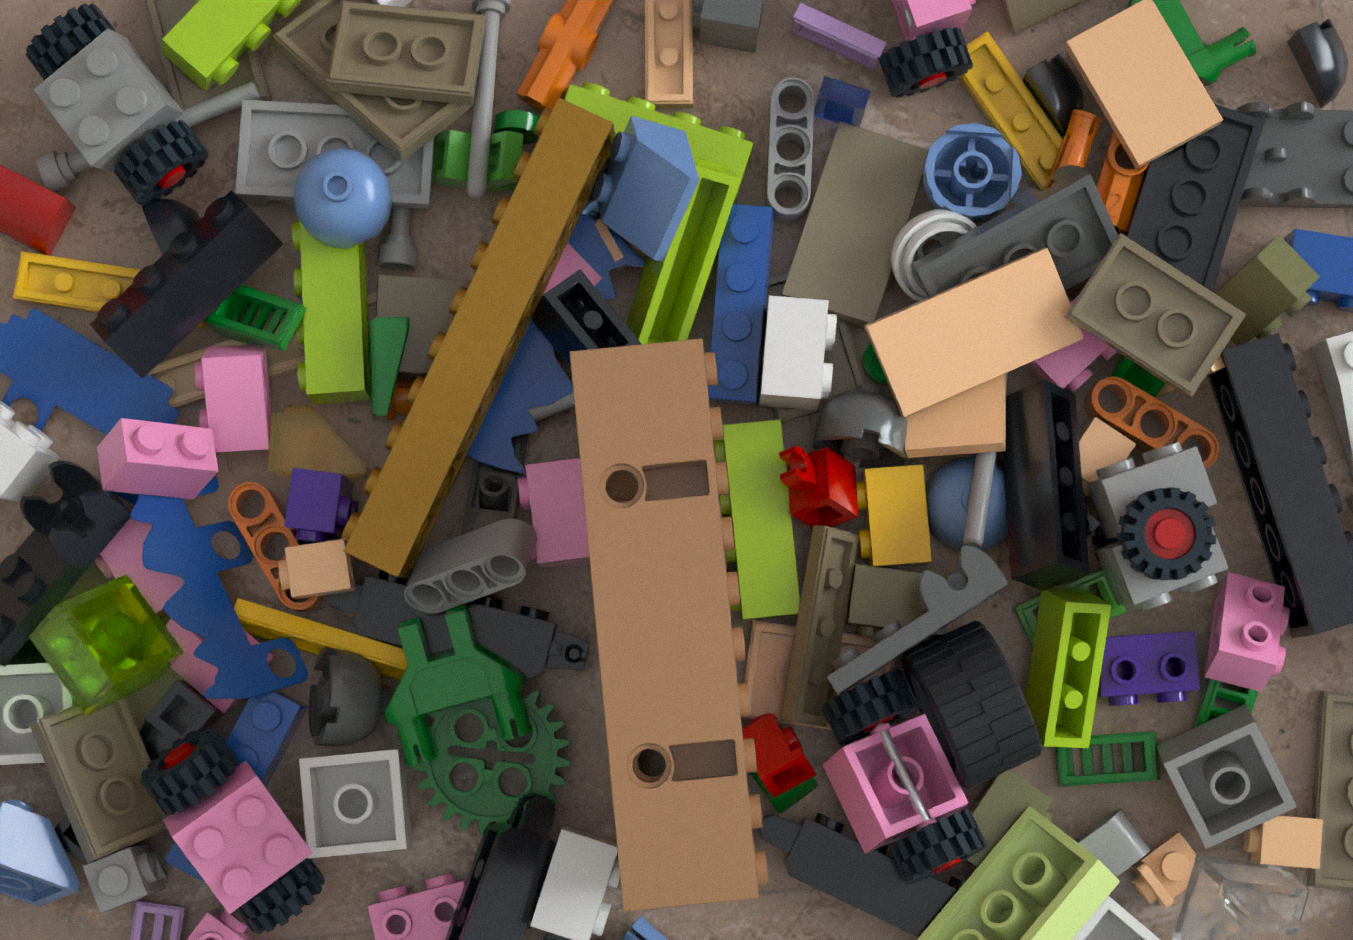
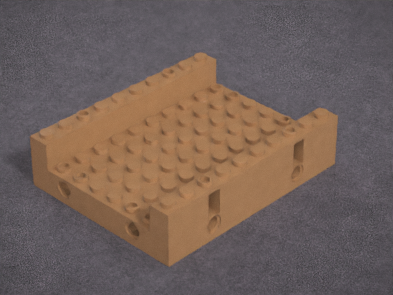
M703 338L570 351L623 912L759 898L758 885L768 884L765 850H755V841L752 829L763 828L759 794L750 795L746 773L757 772L754 738L743 739L741 718L751 716L748 682L737 683L736 661L746 660L743 628H732L731 605H740L737 571L727 572L725 550L734 549L731 516L722 517L720 495L729 494L726 461L716 462L715 447H713L714 440H723L720 407H711L707 387L718 385L715 352L704 353ZM654 749L660 752L666 762L665 770L656 776L645 774L640 769L638 763L642 751Z

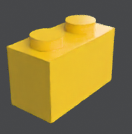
M923 464L864 469L861 473L862 481H857L858 510H865L866 529L858 530L860 558H869V566L880 568L927 565L932 562Z

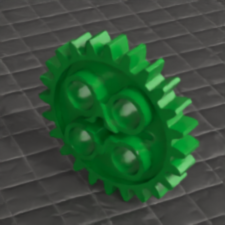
M534 690L527 697L522 696L528 721L533 730L530 742L523 747L512 746L507 740L501 739V731L492 699L483 697L446 707L442 711L428 712L429 716L434 720L432 726L427 725L437 757L427 763L421 761L418 765L412 766V769L427 771L428 778L418 785V789L433 787L436 793L430 799L428 805L432 807L444 802L447 808L443 814V820L447 821L456 813L462 815L460 822L461 830H466L472 820H477L480 835H483L485 828L489 827L490 822L508 825V819H510L513 809L517 807L516 802L519 801V797H523V794L534 793L548 796V799H552V803L557 801L549 787L551 784H566V780L556 774L557 767L571 765L570 760L558 756V750L570 745V740L556 739L555 732L561 729L565 722L564 720L549 722L547 717L555 707L553 703L541 708L535 705L540 695L539 690ZM469 713L478 716L483 723V733L474 742L464 741L457 732L459 719ZM489 741L497 742V750L532 754L535 756V762L529 764L501 760L495 763L494 769L487 768L486 759L452 756L449 754L448 749L451 746L485 749L488 748ZM459 763L471 764L478 773L477 784L471 790H460L452 782V771ZM508 768L520 769L527 778L526 789L520 795H508L500 786L501 774Z

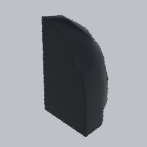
M1327 19L1321 25L1315 22L1297 30L1287 41L1321 109L1337 97L1346 81L1348 66L1344 45L1331 19Z
M1057 54L1050 62H1047L1045 59L1027 70L1022 81L1062 139H1064L1072 111L1076 109L1084 111L1083 92L1075 75L1061 55Z
M152 199L150 202L142 205L144 215L162 255L168 250L170 243L177 235L190 230L201 219L195 210L176 200Z

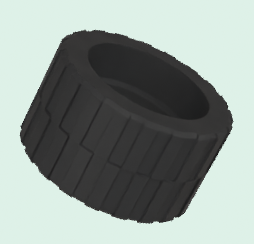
M972 621L903 654L902 665L910 688L919 705V710L922 715H926L962 787L970 789L1041 754L1042 747L1038 729L1019 683L993 636L982 623Z

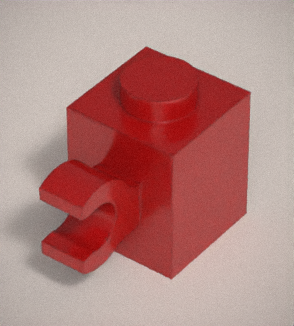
M793 446L779 452V458L788 464V471L780 474V480L789 487V506L792 516L813 528V525L834 527L859 517L855 465L828 447L813 450L808 455L799 446Z

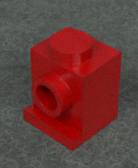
M765 713L759 715L748 726L742 728L743 739L754 738L757 774L773 798L817 775L803 753L804 749L791 725L782 729L774 714Z

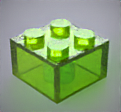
M127 574L57 604L29 636L86 716L156 683L184 653Z

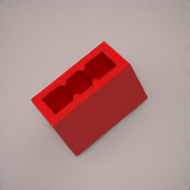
M0 165V233L43 255L50 256L76 207L66 198Z

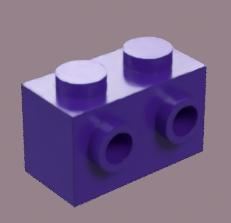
M293 467L284 527L297 533L296 540H301L305 544L342 539V534L349 518L354 511L358 513V501L352 500L354 483L343 474Z
M1195 631L1106 637L1097 697H1108L1109 706L1138 704L1137 694L1156 693L1157 703L1187 701L1186 691L1200 690Z

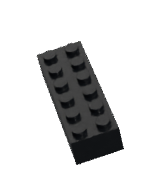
M1279 333L1223 349L1220 355L1225 368L1208 375V379L1274 584L1285 587L1283 607H1287L1290 610L1288 627L1291 637L1316 635L1352 624L1353 537L1348 530L1343 531L1338 512L1342 511L1341 498L1336 486L1333 483L1328 484L1322 466L1327 463L1326 452L1318 436L1313 437L1307 418L1311 417V407L1308 397L1302 389L1297 390L1292 374L1296 370L1293 351L1288 343L1282 344Z

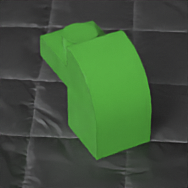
M447 130L435 136L432 184L467 189L471 145L470 133ZM503 131L491 135L487 192L515 190L517 180L513 179V174L521 156L525 152L522 148L524 134Z

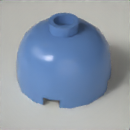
M977 123L956 125L947 130L946 134L940 136L937 141L935 140L929 148L922 171L925 194L933 207L962 214L974 223L984 222L1002 212L1017 192L1022 174L1019 154L1014 146L1011 149L1008 142L1001 138L1002 134L995 128Z
M346 148L322 151L307 161L297 176L293 195L297 217L308 234L326 246L342 249L354 247V244L362 243L367 239L370 241L379 235L389 220L393 203L388 178L380 166L360 151Z
M976 456L958 457L940 466L928 480L925 487L929 530L944 546L961 551V547L965 546L963 539ZM996 462L983 546L979 548L982 551L1002 542L1008 535L1005 517L1004 473L1002 472V467Z

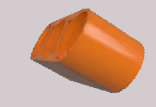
M1106 377L1087 392L1084 404L1088 417L1091 419L1097 417L1136 443L1135 447L1148 452L1178 441L1182 448L1186 439H1193L1199 442L1203 448L1202 462L1205 469L1217 460L1219 443L1212 432L1125 379ZM1109 389L1119 396L1121 406L1117 413H1109L1101 408L1098 402L1100 390ZM1143 414L1154 415L1160 420L1162 432L1158 438L1148 437L1142 432L1140 420Z
M245 482L238 485L229 496L228 508L230 514L279 600L285 606L299 612H309L317 609L323 603L324 597H310L302 603L295 602L291 597L290 589H282L279 576V560H271L267 555L266 545L268 541L278 534L286 536L289 547L304 545L301 540H296L297 533L284 527L286 513L277 497L271 490L256 482ZM253 493H261L265 500L263 512L258 517L247 518L242 510L245 498Z

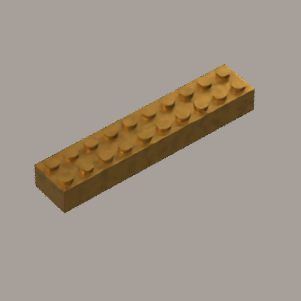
M558 98L553 109L546 106L534 131V134L539 137L533 153L530 154L525 151L514 171L513 179L517 180L511 199L503 196L493 215L492 224L496 225L495 233L489 244L484 241L480 243L472 259L470 268L475 270V275L468 289L461 286L451 303L449 313L454 315V319L446 334L439 331L430 347L427 357L433 360L430 370L425 379L418 376L410 389L406 403L412 405L404 424L399 421L394 424L386 440L385 448L391 452L383 469L376 466L365 484L363 493L368 495L369 498L360 514L355 511L353 512L343 531L342 539L348 541L343 552L396 577H410L416 558L427 542L532 320L531 316L552 278L594 189L595 182L611 153L612 143L616 136L613 122L561 98Z

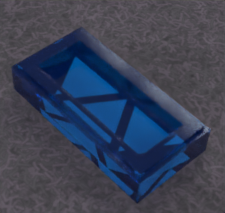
M824 76L814 114H816V117L838 124L842 121L860 127L871 91Z

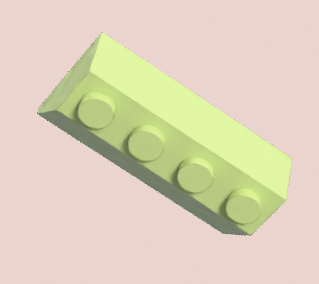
M1028 806L917 940H1072L1120 881L1097 857L1031 806Z

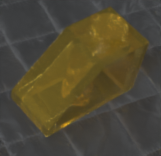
M285 405L284 413L271 412L268 471L274 475L292 476V469L294 467L339 473L347 478H369L371 469L320 414H314V407L307 405Z

